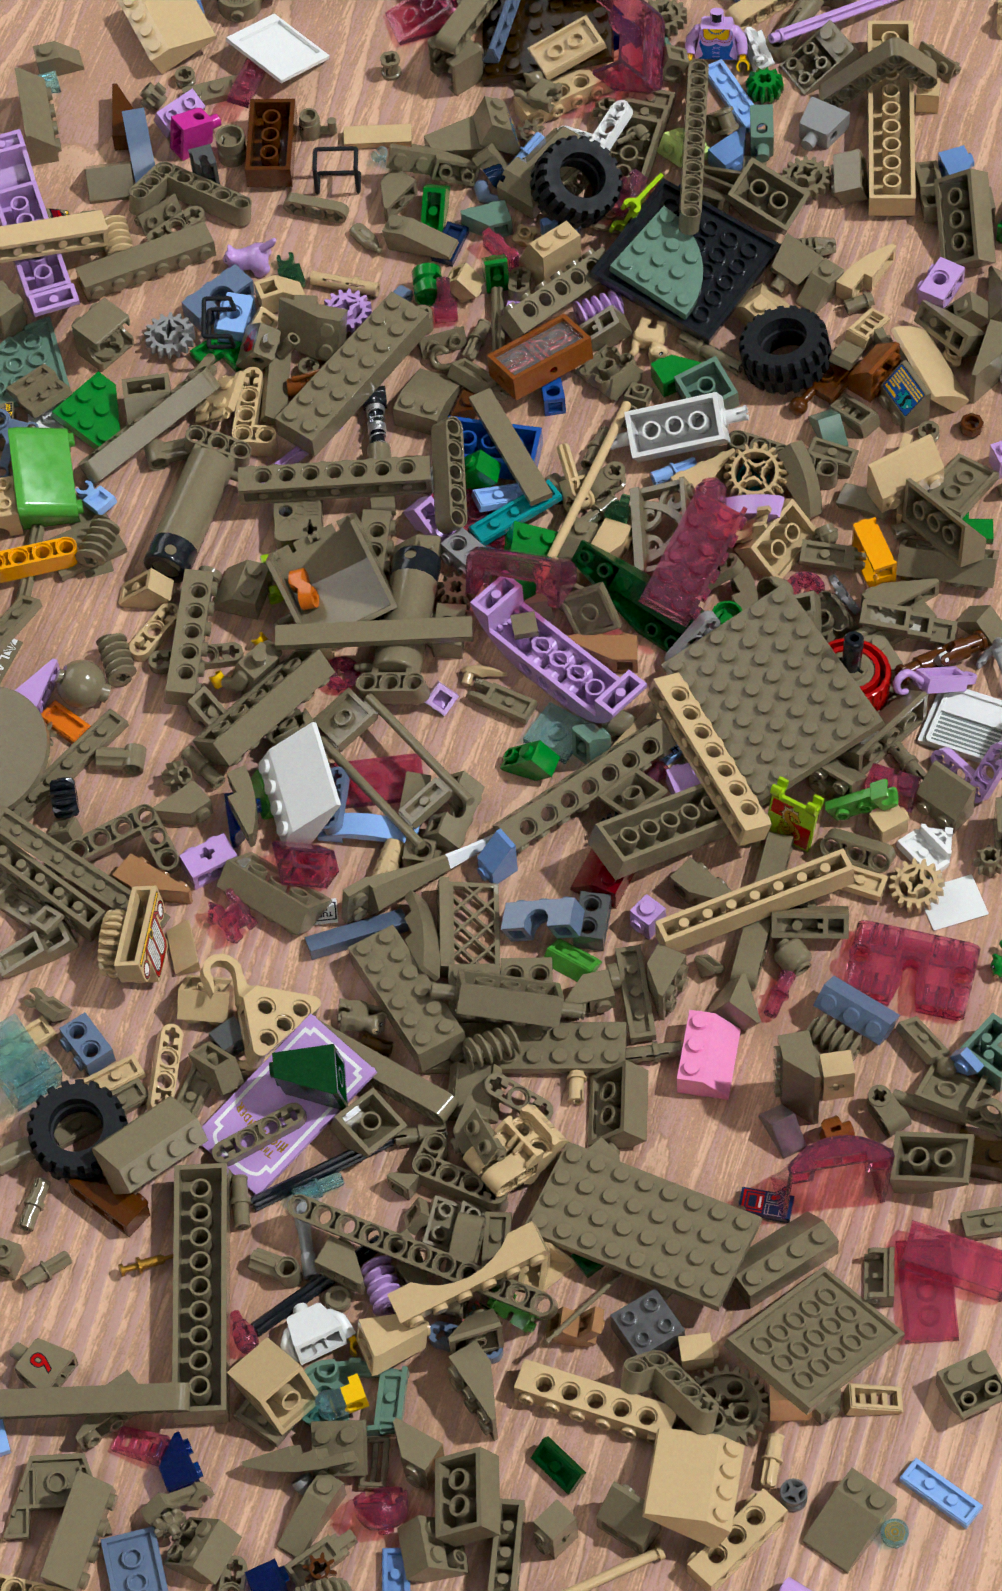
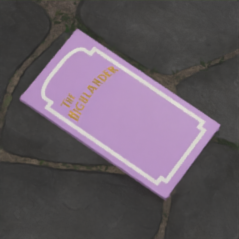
M310 1013L274 1052L334 1044L345 1061L347 1098L349 1103L376 1075L377 1071L323 1025L316 1016ZM272 1054L202 1126L208 1138V1141L202 1146L212 1154L213 1147L218 1142L289 1103H298L303 1107L307 1120L301 1128L241 1161L228 1166L232 1174L248 1176V1188L254 1195L266 1190L334 1119V1116L341 1111L286 1095L281 1087L276 1085L275 1078L270 1076L269 1062H273ZM292 1111L290 1113L291 1118L295 1121L298 1119L297 1113ZM280 1117L279 1120L283 1124V1127H286L287 1125L285 1124L283 1118ZM268 1123L264 1129L265 1133L268 1135L274 1134L278 1129L277 1123ZM245 1136L241 1142L242 1146H252L255 1141L254 1136ZM236 1142L233 1143L235 1150L240 1152L241 1150L237 1147ZM223 1149L221 1156L226 1159L229 1157V1151Z

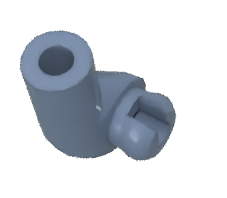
M479 180L475 183L474 192L479 202L489 204L490 202L501 200L498 198V195L490 193L487 181Z

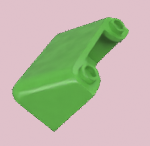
M8 428L17 509L23 529H31V526L34 524L49 527L81 522L80 514L84 513L82 499L77 500L70 453L71 447H75L73 432L69 433L68 428Z

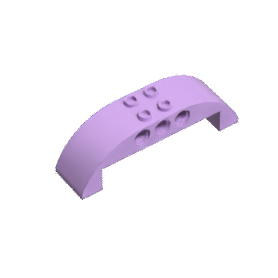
M505 572L470 602L480 625L501 653L519 671L560 704L588 721L595 723L611 721L647 688V683L630 670L621 677H618L524 603L522 585ZM534 611L539 636L515 640L510 615Z

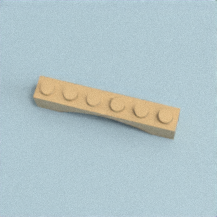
M531 1221L509 1232L493 1259L470 1277L444 1285H422L410 1282L387 1295L400 1323L405 1327L409 1325L412 1328L425 1321L424 1317L432 1313L439 1315L449 1309L448 1305L456 1301L462 1303L473 1297L472 1293L479 1289L486 1291L497 1285L496 1281L505 1276L507 1279L517 1276L521 1273L520 1269L529 1264L531 1267L541 1264L546 1260L545 1256L549 1255L550 1252L537 1225Z

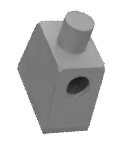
M812 96L799 124V137L803 139L801 146L807 151H811L815 145L828 149L848 130L850 112Z

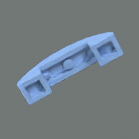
M345 813L343 826L338 833L326 835L321 831L317 837L318 841L343 843V838L380 842L393 838L402 841L404 844L406 841V836L387 816L368 813ZM420 826L417 829L413 828L418 835L420 833Z

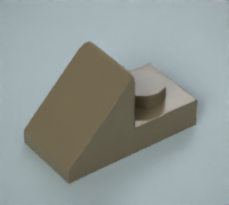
M205 685L186 702L192 720L194 722L201 721L206 728L226 711Z

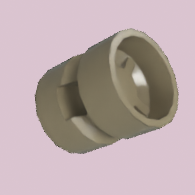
M233 124L219 128L215 134L219 161L224 166L230 168L242 165L246 161L244 131L239 126Z

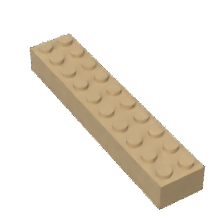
M868 21L867 53L894 37L901 38L913 46V21ZM894 72L867 90L868 216H915L914 84L897 72Z

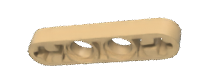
M166 1024L157 1035L147 1099V1111L157 1105L156 1103L159 1101L160 1096H164L161 1099L162 1102L169 1096L174 1097L183 1042V1032L175 1024ZM168 1032H170L171 1037L174 1038L173 1041L170 1043L169 1047L167 1046V1044L169 1043V1036L166 1035ZM161 1055H169L173 1060L172 1065L164 1064L161 1060ZM158 1077L166 1078L169 1082V1088L160 1087L157 1082Z

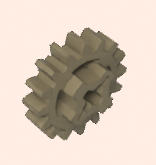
M648 0V5L642 4V10H639V24L643 26L644 32L649 30V35L651 36L657 33L658 37H661L662 34L670 37L671 32L678 34V29L683 30L684 24H687V8L683 7V2L677 3V0Z
M804 156L803 160L800 161L796 157L795 163L788 162L787 168H783L782 176L811 193L809 198L813 197L815 200H818V194L824 196L826 190L830 189L829 166L824 167L823 160L816 162V157L808 160V157Z

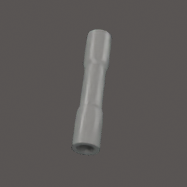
M301 1202L297 1205V1214H302L306 1211V1202ZM294 1217L300 1243L303 1277L305 1280L310 1281L319 1275L315 1267L317 1257L313 1247L311 1225Z

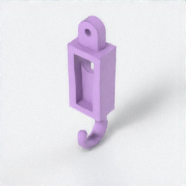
M956 666L919 668L916 671L904 669L895 676L893 689L898 695H907L909 690L907 688L901 689L900 686L905 678L910 677L913 680V684L927 694L966 691L967 685L975 684L977 675L973 672H963Z

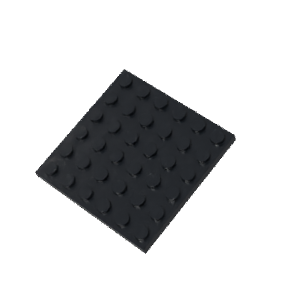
M663 178L643 203L637 217L629 221L591 270L590 278L709 345L777 255L781 244L702 200L699 231L693 236L702 256L703 280L697 303L687 319L684 320L609 271L610 265L663 206L679 217L680 187Z

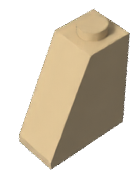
M396 1314L359 1319L356 1340L371 1375H378L425 1349L427 1337L431 1333L430 1324L426 1320L415 1327L410 1328L409 1325L405 1327L400 1323Z

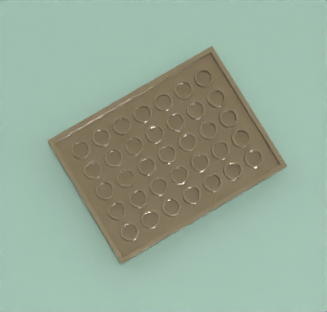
M785 583L661 664L668 675L679 672L683 680L688 683L691 693L700 703L702 711L711 721L713 729L718 737L722 739L724 747L729 755L733 757L741 775L746 778L749 788L757 796L761 807L771 801V786L773 784L777 785L780 776L789 780L786 789L788 790L885 726L880 715Z

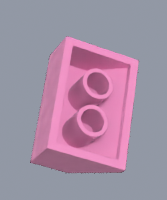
M689 1010L677 1075V1093L729 1100L741 1033L739 1027L716 1013Z

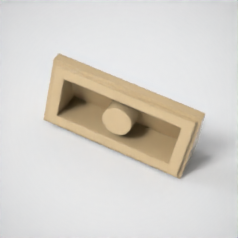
M189 919L166 931L176 976L201 971Z

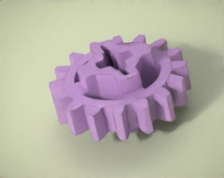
M340 289L339 295L331 293V300L325 299L324 304L348 310L346 334L347 331H351L353 334L355 329L372 313L371 302L367 301L366 295L360 297V291L358 290L353 294L351 289H348L347 293H343Z

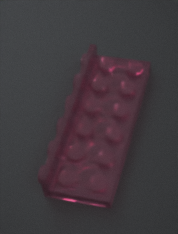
M696 490L638 602L685 627L691 619L696 621L702 610L698 605L700 601L705 603L711 592L708 586L710 583L715 584L720 574V571L717 570L718 566L723 567L730 554L726 550L728 547L732 549L739 537L735 533L737 530L741 531L748 519L744 517L748 508L743 506L739 513Z

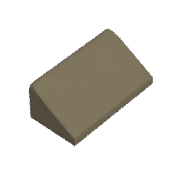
M815 436L807 450L810 453L834 460L838 465V475L850 478L859 450Z

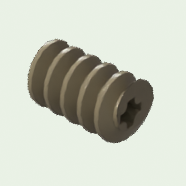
M94 515L89 525L90 527L75 555L76 560L88 568L105 564V558L109 556V550L112 549L113 542L117 539L116 535L120 533L118 525L103 515Z
M121 633L101 636L96 641L103 662L108 684H111L113 687H123L131 682L132 677L137 672L136 667L133 666L134 660L131 658L132 654L129 650L127 637Z
M826 1013L821 1017H816L806 1029L810 1032L812 1042L814 1044L820 1043V1048L823 1050L829 1049V1053L851 1050L852 1060L854 1061L861 1050L863 1036L859 1035L857 1038L852 1039L854 1030L851 1029L845 1034L846 1025L842 1024L836 1028L837 1020L834 1018L828 1023L829 1015Z
M508 1024L503 1025L502 1030L496 1027L492 1030V1033L484 1031L483 1036L475 1034L473 1039L466 1037L463 1041L464 1058L471 1071L474 1070V1062H477L479 1067H483L484 1058H486L489 1064H493V1055H496L498 1060L502 1061V1052H505L509 1058L512 1057V1049H515L519 1055L521 1053L519 1039L515 1031Z

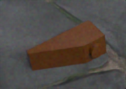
M117 83L112 84V139L115 151L129 150L122 111L134 108Z
M73 1178L68 1181L71 1193L129 1238L150 1216L149 1203L140 1193L114 1194L109 1185Z

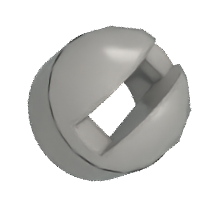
M306 1472L291 1484L299 1494L304 1495L314 1478L310 1472Z

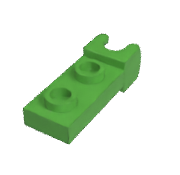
M882 779L870 783V788L826 801L825 811L837 821L847 820L861 813H869L877 808L884 811L898 806V791L896 787L888 788V780Z

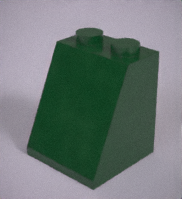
M334 1044L272 1053L273 1062H269L270 1076L275 1078L276 1085L280 1086L286 1095L339 1110H344L348 1107L345 1061Z

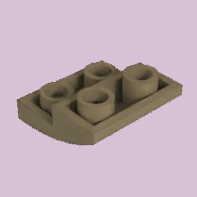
M434 1195L429 1207L430 1219L424 1227L420 1242L449 1253L458 1213L462 1212L485 1217L487 1209L464 1200L459 1204Z

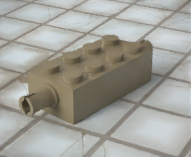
M458 969L455 985L432 981L430 998L452 1000L456 1013L467 1019H474L475 1016L485 1017L490 1022L506 1020L511 1021L512 1024L517 1026L534 1024L540 1029L550 1030L552 1027L559 1028L561 1016L584 1020L586 1003L564 1001L560 983Z

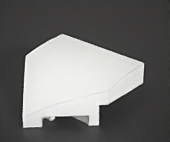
M921 823L920 829H915L899 839L896 847L911 862L913 858H916L917 863L921 864V861L926 859L927 866L934 863L936 871L941 870L942 872L950 863L953 828L945 827V830L929 828L926 824ZM926 875L927 879H932L930 876Z

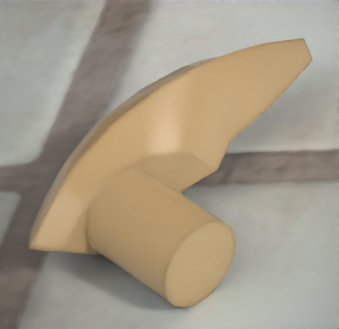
M471 665L460 669L464 673L461 684L466 687L471 686L473 676L482 678L487 676H507V672L488 666Z

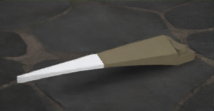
M494 834L445 855L405 868L360 879L343 889L341 918L346 924H350L353 921L361 920L367 913L370 916L403 898L411 890L415 891L481 852Z

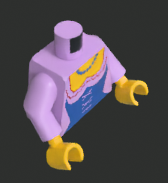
M711 9L710 16L701 17L700 24H696L688 33L685 49H687L689 61L692 60L693 55H695V59L737 60L739 56L740 60L736 64L738 72L741 71V62L747 64V71L750 69V61L746 59V55H748L747 37L741 28L734 24L732 17H724L723 9Z

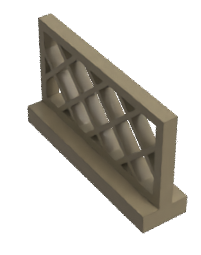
M439 877L436 888L437 933L440 947V978L448 979L449 964H455V959L461 954L470 962L469 964H480L479 961L486 955L494 964L500 963L499 885L496 883L451 882L449 877ZM453 890H463L469 896L460 902L453 895ZM481 891H493V898L488 903H485L478 894ZM472 899L482 907L475 914L465 906ZM459 910H462L469 917L462 925L454 918V914ZM484 911H487L493 917V921L488 925H485L478 918ZM473 921L482 929L475 936L466 929ZM460 932L470 940L463 947L454 940V937ZM485 933L494 940V943L488 948L478 940ZM473 943L482 951L475 959L466 951Z

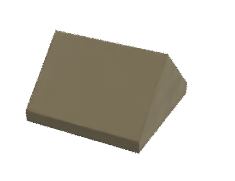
M131 160L86 166L85 172L90 204L129 199V190L134 185Z

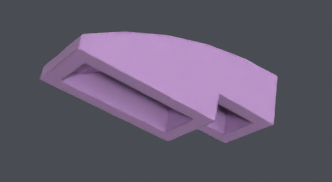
M768 494L727 497L713 501L709 514L720 513L724 517L733 520H750L756 517L758 507L769 505L772 510L768 515V522L780 518L785 498L780 495Z

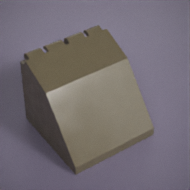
M356 512L336 521L340 529L337 532L331 523L314 532L318 541L314 542L309 534L293 542L296 552L292 553L291 548L287 545L268 555L266 564L296 624L370 621L398 607L379 560ZM301 568L306 569L310 584L319 595L318 608L304 611L301 609L298 594L293 592L288 583L289 571Z

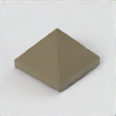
M709 954L697 955L694 958L701 978L723 973L726 970L722 964Z

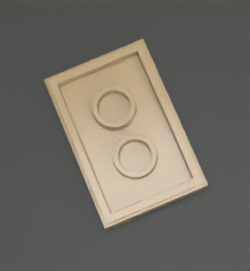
M587 15L527 49L545 78L550 80L607 47Z

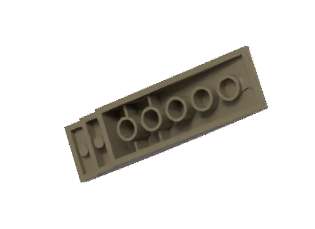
M632 84L629 96L625 98V101L631 106L633 115L617 139L633 132V129L638 124H642L648 129L650 137L643 142L636 137L620 145L616 140L610 149L609 155L612 158H616L618 162L616 167L617 169L620 168L622 172V177L619 180L623 182V186L620 191V198L614 204L617 212L614 213L611 209L601 221L587 228L609 232L612 223L617 220H624L630 210V207L625 208L624 211L621 209L624 200L638 197L645 189L658 153L660 141L666 130L676 100V92ZM614 230L612 233L619 235L621 232Z

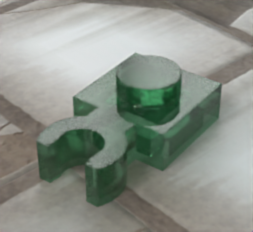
M288 252L289 259L287 261L281 260L280 255H277L278 276L298 281L302 287L306 286L302 269L299 263L295 264L293 253Z

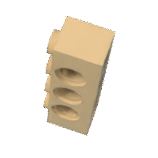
M764 1488L758 1494H751L744 1503L745 1507L739 1513L734 1512L731 1533L716 1549L706 1545L701 1551L695 1550L687 1559V1574L705 1591H717L787 1521L788 1510ZM757 1517L761 1520V1523L752 1525L748 1522V1519ZM738 1536L742 1539V1542L732 1544L728 1539ZM713 1555H719L723 1558V1561L713 1563L709 1558Z

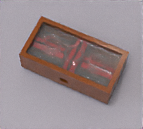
M564 313L487 355L489 376L516 401L593 359L591 337Z

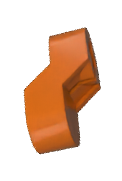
M301 568L289 571L288 583L293 592L298 594L301 609L304 611L318 608L319 595L310 584L306 569Z

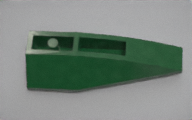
M581 540L571 559V562L592 584L603 581L619 614L638 634L665 652H668L697 616L704 612L703 609L652 576L585 540ZM696 638L690 640L687 645L692 644Z

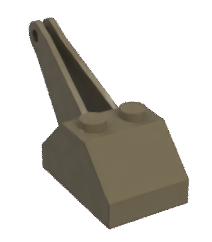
M751 157L743 171L704 165L703 183L718 191L727 193L726 199L743 218L766 231L785 235L811 194Z

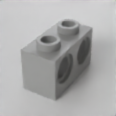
M463 527L456 530L440 543L441 558L448 566L452 565L459 575L464 573L466 579L472 578L474 585L496 568L495 555Z

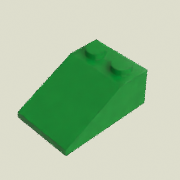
M514 521L505 535L502 574L504 572L522 585L523 599L525 601L538 594L536 591L538 585L535 584L534 580L558 532ZM557 558L550 570L552 573L555 571Z

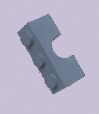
M234 264L182 301L184 316L188 317L189 321L201 331L203 297L226 296L227 292L253 296L255 295L253 280ZM206 301V329L207 310L210 307H217L215 303L218 301ZM211 312L212 325L216 319H219L218 312Z
M572 897L508 902L505 904L501 930L511 942L534 940L537 928L547 922V927L557 939L580 937L585 910Z

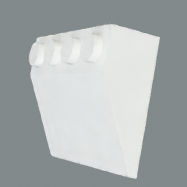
M311 722L270 748L258 763L259 772L265 785V793L268 795L271 805V814L274 816L276 831L282 846L309 847L341 806L316 722Z

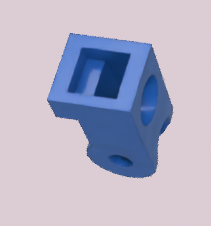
M558 377L541 387L545 416L566 413L561 378Z

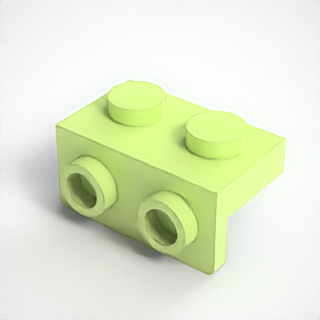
M676 128L664 132L657 150L660 155L682 168L684 128ZM706 142L704 160L708 159V149L710 148Z

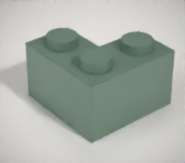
M992 1013L961 1048L968 1047L984 1065L975 1075L979 1078H982L983 1075L987 1076V1083L998 1092H1001L1002 1019Z

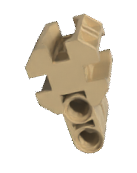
M527 1104L520 1109V1114L517 1118L512 1120L513 1117L511 1115L508 1116L494 1130V1138H498L502 1146L506 1148L505 1159L501 1161L492 1159L485 1166L473 1146L463 1156L464 1162L478 1177H481L483 1183L496 1197L504 1196L522 1183L533 1184L538 1180L539 1173L545 1169L547 1173H550L562 1153L561 1150L568 1143V1140L535 1105Z

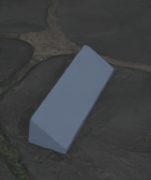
M521 0L504 1L484 58L485 63H498L500 61Z
M401 908L307 936L305 941L311 959L314 960L347 950L349 946L391 925H394L399 934L408 932L409 927Z

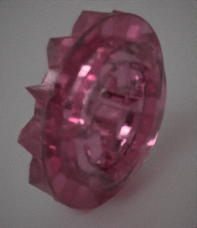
M798 572L788 579V582L794 589V594L801 593V587L804 589L810 587L809 591L814 590L817 594L825 591L823 580L812 572Z
M336 657L328 661L335 671L330 677V681L326 684L329 690L335 689L339 693L348 687L356 686V680L361 675V672L354 670V665L357 664L356 661L348 657ZM338 669L345 674V680L338 677Z

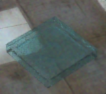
M549 702L523 737V743L541 740L560 756L559 761L566 764L573 755L571 728L575 725L589 724V722Z

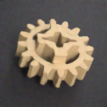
M913 858L912 864L908 865L904 861L903 869L895 868L896 875H890L892 884L889 885V890L892 893V900L898 901L900 909L906 905L909 913L913 908H917L918 913H921L922 907L931 910L930 904L932 902L937 905L939 904L938 896H944L942 887H945L944 879H941V870L936 871L934 863L927 866L926 859H923L921 864H918L916 858ZM926 875L930 876L934 883L926 879ZM900 888L908 893L907 897L901 892Z

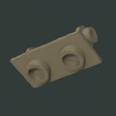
M921 41L918 50L936 62L937 76L950 83L952 75L960 73V64L944 56L943 53L934 48V45H928Z
M176 194L170 197L166 196L163 201L136 216L134 222L138 227H142L145 236L152 229L182 212Z
M456 326L454 329L425 336L418 343L423 360L429 358L431 349L436 345L445 346L449 352L465 348L467 340L464 326ZM439 351V352L437 353V356H438V355H441V354H444V353L441 352V351Z
M475 1109L462 1128L483 1164L487 1166L492 1159H497V1161L505 1159L506 1148L502 1146L498 1138H494L495 1132L490 1126L488 1118L480 1115L478 1109Z

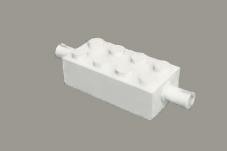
M713 392L624 412L627 432L617 434L610 450L630 445L632 459L637 462H644L731 443L728 426L731 423L748 421L749 415L746 414L748 409L744 405L743 407L726 410L724 408L723 396Z

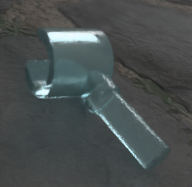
M379 146L377 151L381 155L373 151L371 158L375 162L383 161L386 163L388 151L386 147Z

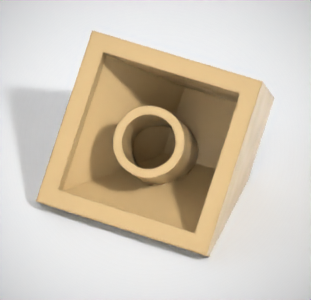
M761 282L747 293L732 314L743 324L747 325L749 322H753V318L756 315L764 314L765 310L770 308L774 310L777 309V306L787 308L790 305Z

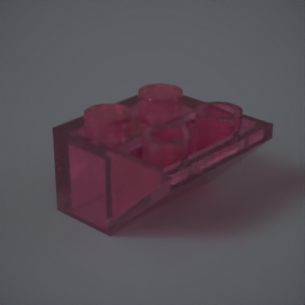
M273 841L272 843L282 885L327 889L339 873L334 850L317 844Z

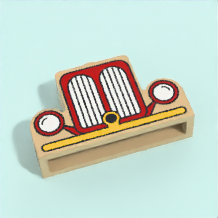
M156 885L132 887L114 963V968L121 982L148 983L160 982L168 941L160 925L164 917V904Z

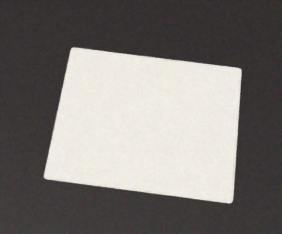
M972 874L945 882V887H942L944 896H938L939 904L937 905L932 902L930 904L931 910L924 907L934 931L989 914Z

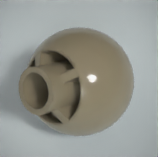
M75 660L68 663L63 669L58 670L55 677V683H58L57 691L59 696L66 704L74 708H89L98 701L105 703L111 691V684L105 683V676L102 670L88 660Z

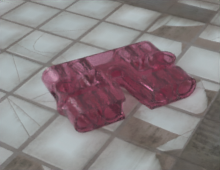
M861 920L857 923L852 947L849 950V959L843 981L879 1003L889 1006L900 986L904 970L913 968L917 971L915 980V1012L961 1021L965 1018L981 949L978 945L971 942ZM862 957L866 960L859 962L856 961L855 958ZM964 979L967 982L962 984L956 982V980Z

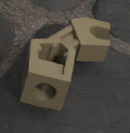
M194 1482L191 1486L168 1494L158 1492L140 1511L146 1522L154 1527V1521L157 1518L163 1519L162 1515L166 1512H172L173 1509H179V1506L185 1504L201 1508L203 1503L200 1497L207 1495L211 1499L215 1494L211 1487L204 1482Z

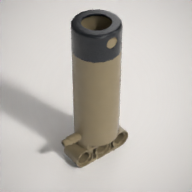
M191 425L186 430L184 449L189 456L143 560L147 570L152 568L174 580V583L183 582L185 569H192L229 480L238 482V467L249 466L251 446L245 441L200 425Z
M415 545L404 546L396 551L388 584L398 607L383 614L381 620L432 617L441 570V558L431 549ZM426 644L376 646L373 663L355 664L354 670L363 673L356 680V687L363 701H365V697L368 694H373L382 704H422L426 702L430 697V690L424 677L421 675Z

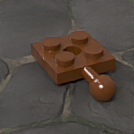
M830 363L827 372L831 373L832 376L830 378L822 377L818 382H813V386L806 389L801 397L793 398L789 403L791 413L797 416L803 415L808 409V402L814 395L832 404L848 387V375L856 366L854 365L848 371Z

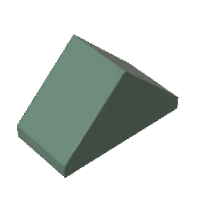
M829 409L808 416V420L818 438L849 446L840 413Z

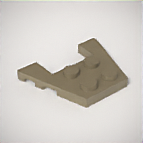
M85 1453L35 1455L29 1457L19 1487L20 1491L13 1506L8 1527L4 1533L6 1541L30 1539V1511L64 1509L77 1471L84 1472L93 1477ZM110 1523L105 1535H112Z

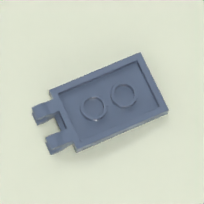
M151 1526L100 1539L111 1591H168L154 1527Z

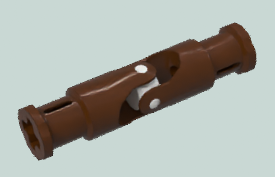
M976 630L971 636L966 638L960 637L942 647L914 657L907 664L896 665L894 669L895 675L904 669L916 671L919 668L948 667L949 664L963 661L969 658L972 653L985 651L988 648L987 638L982 631ZM910 677L905 678L901 685H908L912 679Z

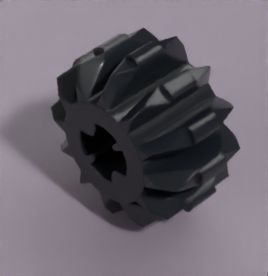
M71 777L51 780L49 785L54 816L57 819L78 816L79 800L75 780Z

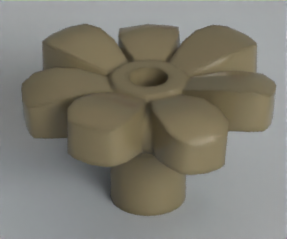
M175 1508L172 1512L168 1511L163 1514V1519L157 1518L154 1521L153 1525L156 1528L154 1533L158 1538L161 1536L164 1538L172 1536L176 1540L182 1536L181 1524L186 1522V1516L180 1509Z

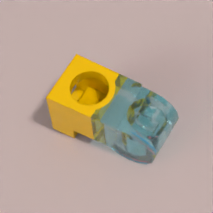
M358 1373L347 1377L350 1384L333 1391L323 1390L316 1396L315 1404L323 1419L334 1420L370 1406Z

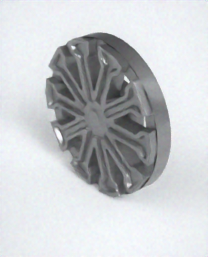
M835 574L828 577L842 603L845 606L847 605L853 614L856 615L860 609Z

